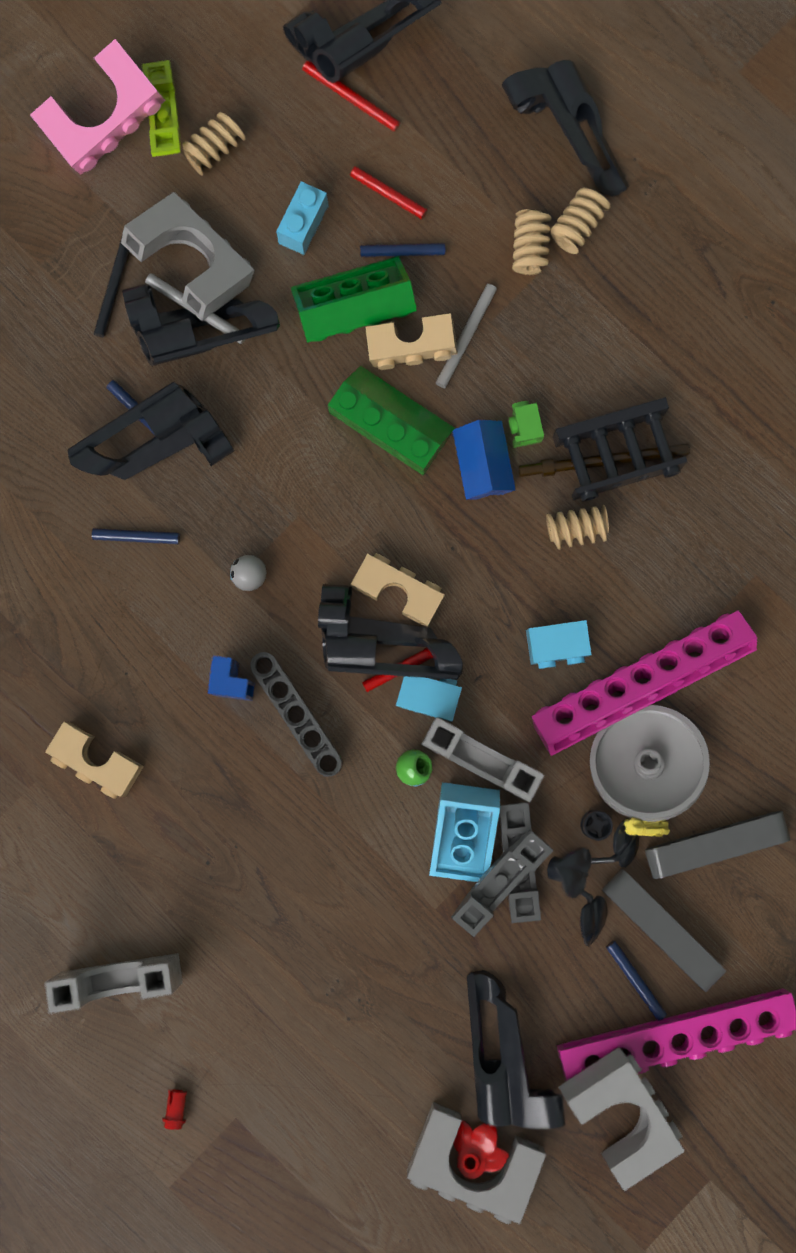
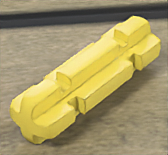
M632 817L624 822L626 826L625 832L628 835L662 837L670 832L668 828L669 823L666 820L649 822Z

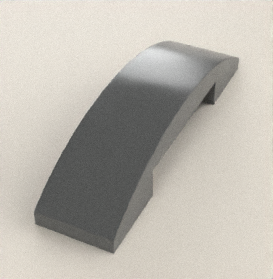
M528 802L500 805L499 817L503 853L531 830ZM530 870L508 894L511 923L541 920L535 871Z
M532 830L528 831L511 845L483 874L451 916L452 919L475 937L494 916L493 911L530 870L534 872L553 852V848Z

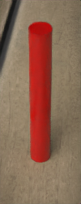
M355 166L350 173L352 178L418 218H424L427 212L426 208Z
M425 648L397 664L420 665L433 658L428 648ZM377 674L363 681L362 684L365 690L369 692L397 676Z

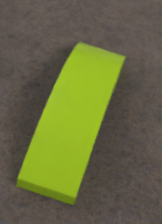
M170 60L142 64L143 74L165 99L160 109L155 114L149 116L152 157L181 153L178 109Z

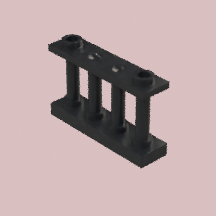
M666 397L555 430L553 434L555 447L564 445L565 448H568L580 487L575 488L571 495L573 501L582 499V502H587L599 497L598 493L664 475V478H669L681 473L680 469L687 463L686 456L673 459L661 423L663 416L669 409ZM642 422L650 425L662 460L661 464L647 468L634 432L635 424ZM615 430L623 433L635 469L633 472L620 476L606 437L609 435L608 432ZM590 437L596 441L608 478L596 483H591L579 446L581 440Z

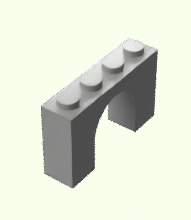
M175 192L124 225L121 243L140 262H143L164 246L177 243L192 246L205 256L210 268L185 286L182 303L201 321L250 285L254 269L248 260L242 258L226 239L221 238L211 228L210 224L196 214L188 202L182 200Z
M437 717L434 719L421 744L531 802L544 777V774L492 750L465 735L462 730Z
M179 953L62 971L46 981L45 986L50 1014L80 1009L90 1001L124 993L140 992L141 999L170 995L175 992L183 981Z
M618 1047L560 1085L559 1089L581 1125L610 1106L618 1103H633L640 1106V1117L635 1128L627 1136L601 1152L622 1189L626 1191L685 1151L678 1141L683 1137L673 1121L667 1123L665 1120L669 1116L665 1107L659 1099L654 1102L651 1098V1095L655 1093L646 1077L641 1080L638 1077L637 1073L641 1071L639 1065L632 1055L626 1057Z
M433 1102L408 1165L407 1179H410V1183L417 1188L427 1190L430 1187L439 1191L438 1194L447 1200L455 1201L456 1198L466 1202L467 1207L474 1211L482 1213L483 1210L494 1213V1217L503 1223L511 1224L513 1221L520 1224L546 1156L543 1146L515 1135L508 1160L500 1173L486 1182H468L460 1178L453 1171L449 1163V1153L462 1121L461 1114Z

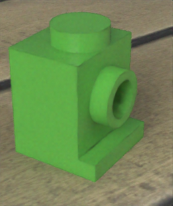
M521 401L513 404L512 417H509L511 433L517 435L512 442L513 448L541 443L544 433L537 403L529 404V401Z

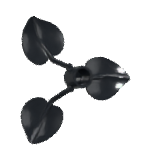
M626 819L619 824L615 831L613 839L615 854L613 856L591 858L590 851L587 848L581 847L563 858L552 857L548 864V878L562 882L563 889L569 898L575 899L581 894L587 899L588 903L583 906L581 911L580 927L584 943L588 947L598 938L607 919V904L604 897L596 896L593 898L590 893L584 890L588 871L591 864L614 863L618 861L620 867L625 868L632 863L638 851L639 836L628 835L625 832L626 826L624 822Z

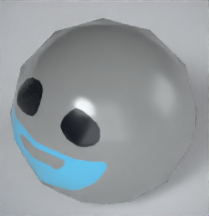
M254 555L240 556L233 562L230 569L231 581L237 588L243 591L258 589L266 579L267 571L265 564Z

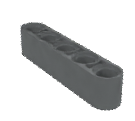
M267 652L256 654L251 660L250 668L313 766L325 777L336 775L342 768V759L274 656ZM264 658H268L272 662V669L267 674H261L257 669L258 662ZM284 682L288 686V694L284 698H276L273 694V688L277 683ZM296 706L301 707L305 712L304 719L299 723H293L289 718L290 710ZM309 731H317L321 737L319 745L314 748L309 747L305 743V736ZM326 755H332L336 758L337 766L332 772L324 771L321 767V760Z
M776 811L645 849L652 877L653 879H658L790 841L791 838L783 812Z
M621 869L604 886L602 891L705 993L727 972L626 871Z

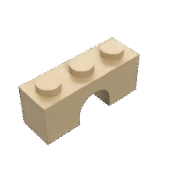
M451 313L422 318V335L418 340L410 343L403 342L398 338V331L394 322L365 327L371 364L373 367H378L379 370H388L394 368L395 364L399 363L418 365L423 363L425 359L434 358L435 361L451 359V355L458 354Z
M375 553L374 557L367 554L351 583V587L376 601L385 588L390 586L402 588L408 597L402 615L424 627H428L444 598V594L440 593L442 588L428 580L423 584L414 579L415 573L404 567H401L399 570L389 565L391 561L380 554Z
M63 722L45 753L52 756L50 761L63 769L69 766L76 770L75 776L88 784L94 781L101 785L100 791L113 799H116L117 796L126 797L144 766L121 752H113L108 762L104 765H95L88 756V749L94 736L70 722Z

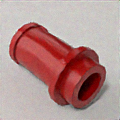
M178 1089L168 1090L166 1116L162 1117V1121L165 1122L164 1128L181 1130L182 1124L186 1123V1119L183 1116L187 1091Z

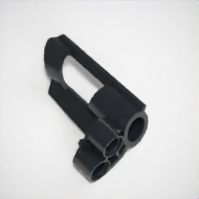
M387 0L333 32L326 18L322 19L313 10L309 12L304 11L284 24L283 31L290 44L307 61L314 63L318 72L327 81L335 83L377 56L395 34L442 4V0ZM410 3L417 8L415 12L373 39L369 31L410 5Z
M562 60L550 65L548 68L536 67L510 75L503 81L502 87L513 109L519 111L520 114H530L533 112L537 114L546 107L550 108L581 163L586 166L599 191L609 196H617L628 189L629 184L602 134V123L598 107L573 61ZM587 120L611 167L610 169H602L580 126V123Z
M147 284L122 290L130 325L138 338L146 360L151 366L201 354L217 346L274 332L280 327L278 314L269 304L260 300L243 303L235 298L216 310L214 314L224 320L245 315L253 327L195 341L193 329L208 325L209 323L204 320L201 321L195 314L185 308L158 313L151 286H147Z
M174 381L68 449V459L72 466L83 472L99 476L111 474L126 480L194 443L201 454H204L210 466L216 464L235 450L208 409H205L203 404L188 389ZM139 419H145L156 437L121 459L106 457L94 449Z
M322 585L318 628H321L323 659L325 668L328 671L457 680L462 675L463 662L458 651L447 640L437 639L431 628L351 617L352 587L347 585ZM376 645L427 647L434 658L435 666L375 662Z
M484 970L471 972L467 976L478 1118L482 1122L493 1126H508L512 1124L521 1128L544 1129L565 1126L563 1095L554 1093L553 1089L550 1088L545 1090L530 1089L517 1009L506 1001V991L502 982L496 976ZM480 1000H487L497 1006L501 1059L485 1060Z

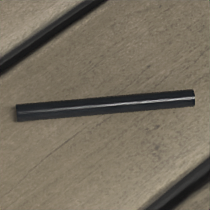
M121 241L94 330V335L102 338L105 337L129 255V250Z

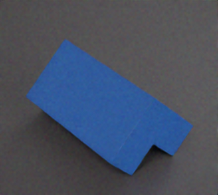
M477 420L453 430L466 500H478L489 495H504L516 490L502 421Z
M213 656L208 694L253 701L255 683L248 679L237 678L239 662L232 658Z

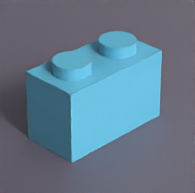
M302 181L300 182L276 231L279 244L305 255L328 208L326 192Z
M586 620L534 627L526 630L531 665L538 664L539 669L556 667L555 661L567 660V665L585 663L584 657L592 655Z
M404 676L396 707L453 722L462 687L456 686L457 680L440 679L437 681L430 678Z

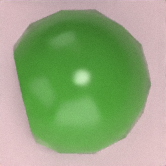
M408 750L397 759V776L406 785L420 786L431 777L432 762L426 753L420 750Z

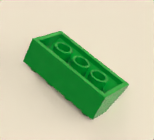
M399 256L291 287L307 343L323 341L328 336L339 333L347 334L363 326L378 325L382 321L394 317L403 318L409 315V313L417 311L411 281Z
M362 366L342 383L328 404V410L331 415L421 475H424L455 429Z

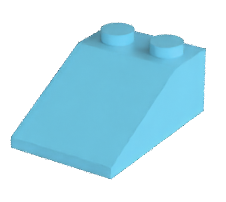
M442 782L429 876L477 882L490 868L500 811V790Z

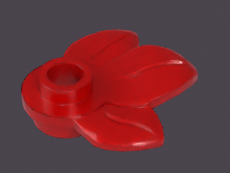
M461 1121L453 1145L459 1154L457 1159L458 1169L464 1177L475 1179L482 1176L485 1171L496 1172L506 1164L509 1153L497 1147L498 1132L496 1126L485 1123L473 1130L466 1121ZM469 1157L474 1158L476 1161L474 1169L469 1168L467 1165Z

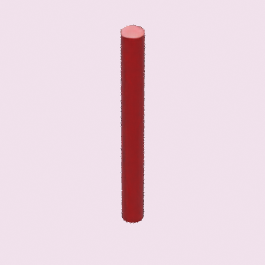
M310 61L305 62L302 68L304 72L393 132L399 127L400 122L340 81L335 83L327 81L318 72L315 64Z

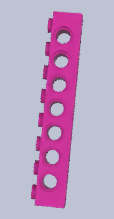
M739 610L732 614H724L714 623L706 627L696 628L689 636L681 640L669 642L664 649L654 654L648 653L631 666L620 667L613 675L603 680L593 681L586 689L578 693L566 695L559 703L539 709L535 715L531 716L535 730L550 756L756 651L757 636ZM717 639L726 640L725 643L721 644L716 643L714 641ZM692 652L701 653V655L697 657H692L688 654ZM666 665L675 666L672 670L663 669ZM641 678H647L650 680L649 682L644 684L637 682ZM616 691H621L624 693L620 697L611 696V694ZM592 704L598 706L595 710L585 709L588 705ZM563 718L572 719V721L567 724L559 723L560 720Z
M782 988L663 1018L660 1021L655 1020L556 1046L565 1081H568L587 1068L585 1067V1060L588 1056L597 1055L600 1060L618 1047L628 1050L627 1057L629 1055L633 1056L641 1069L637 1074L649 1071L650 1066L660 1064L661 1067H669L677 1064L678 1059L689 1057L690 1060H696L706 1057V1052L714 1050L721 1053L732 1051L737 1044L746 1042L747 1045H756L764 1042L765 1037L775 1035L776 1038L791 1036L793 1034L792 1031L796 1030V1008L792 993ZM769 1011L770 1020L768 1023L759 1025L758 1018L760 1014ZM734 1019H741V1028L737 1032H730V1023ZM706 1026H712V1036L708 1039H701L702 1029ZM683 1033L685 1036L683 1044L677 1047L672 1046L673 1036ZM647 1041H656V1048L652 1053H643V1045Z

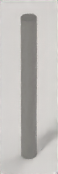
M152 273L147 276L146 284L193 313L182 303V292ZM214 313L204 319L205 322L224 334L239 330ZM246 339L237 342L242 345Z
M491 284L486 285L456 342L458 354L451 355V359H448L436 381L438 386L446 388L497 290L495 286Z

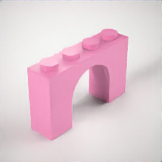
M116 39L94 57L113 81L117 91L116 108L107 121L95 127L79 126L75 124L63 107L52 96L30 114L70 166L79 174L93 169L98 159L105 153L112 152L123 137L135 132L140 122L147 116L155 114L165 101Z

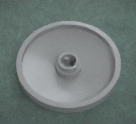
M649 705L599 731L591 747L590 770L592 780L599 795L611 808L628 818L633 817L642 821L654 822L667 820L683 813L700 797L709 774V752L701 732L687 717L663 706Z

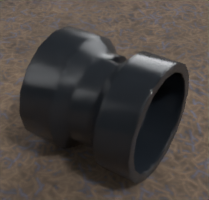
M590 810L581 817L580 829L586 837L600 841L608 838L612 833L613 823L610 816L606 813Z

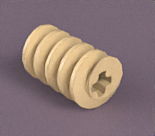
M222 112L216 115L217 121L211 119L208 122L209 129L206 127L199 129L201 137L197 134L191 136L192 144L188 141L182 143L187 160L201 176L203 175L202 164L209 169L212 167L209 160L210 157L219 162L221 160L218 154L219 150L225 154L229 153L227 143L237 147L236 136L245 140V136L239 126Z
M587 188L579 189L576 197L570 201L569 207H566L563 215L558 218L557 224L551 228L552 238L566 252L577 254L579 250L575 244L578 246L584 245L585 240L582 236L589 237L591 235V230L588 227H597L596 219L604 217L602 210H608L610 203L596 191Z
M521 210L516 213L517 218L515 219L516 229L514 236L516 240L513 246L515 248L513 252L515 262L512 265V269L520 274L534 275L542 271L540 267L546 266L549 263V260L541 257L549 254V249L541 245L550 242V238L542 234L550 232V226L543 223L549 222L551 216L537 210Z
M605 505L602 506L601 513L596 506L591 507L590 514L587 513L585 508H580L578 517L574 510H569L567 519L562 512H557L555 521L551 514L546 515L550 542L555 543L557 549H561L562 540H565L568 546L572 547L574 538H577L580 545H584L585 536H588L590 541L595 543L597 534H600L603 542L607 541L609 523Z

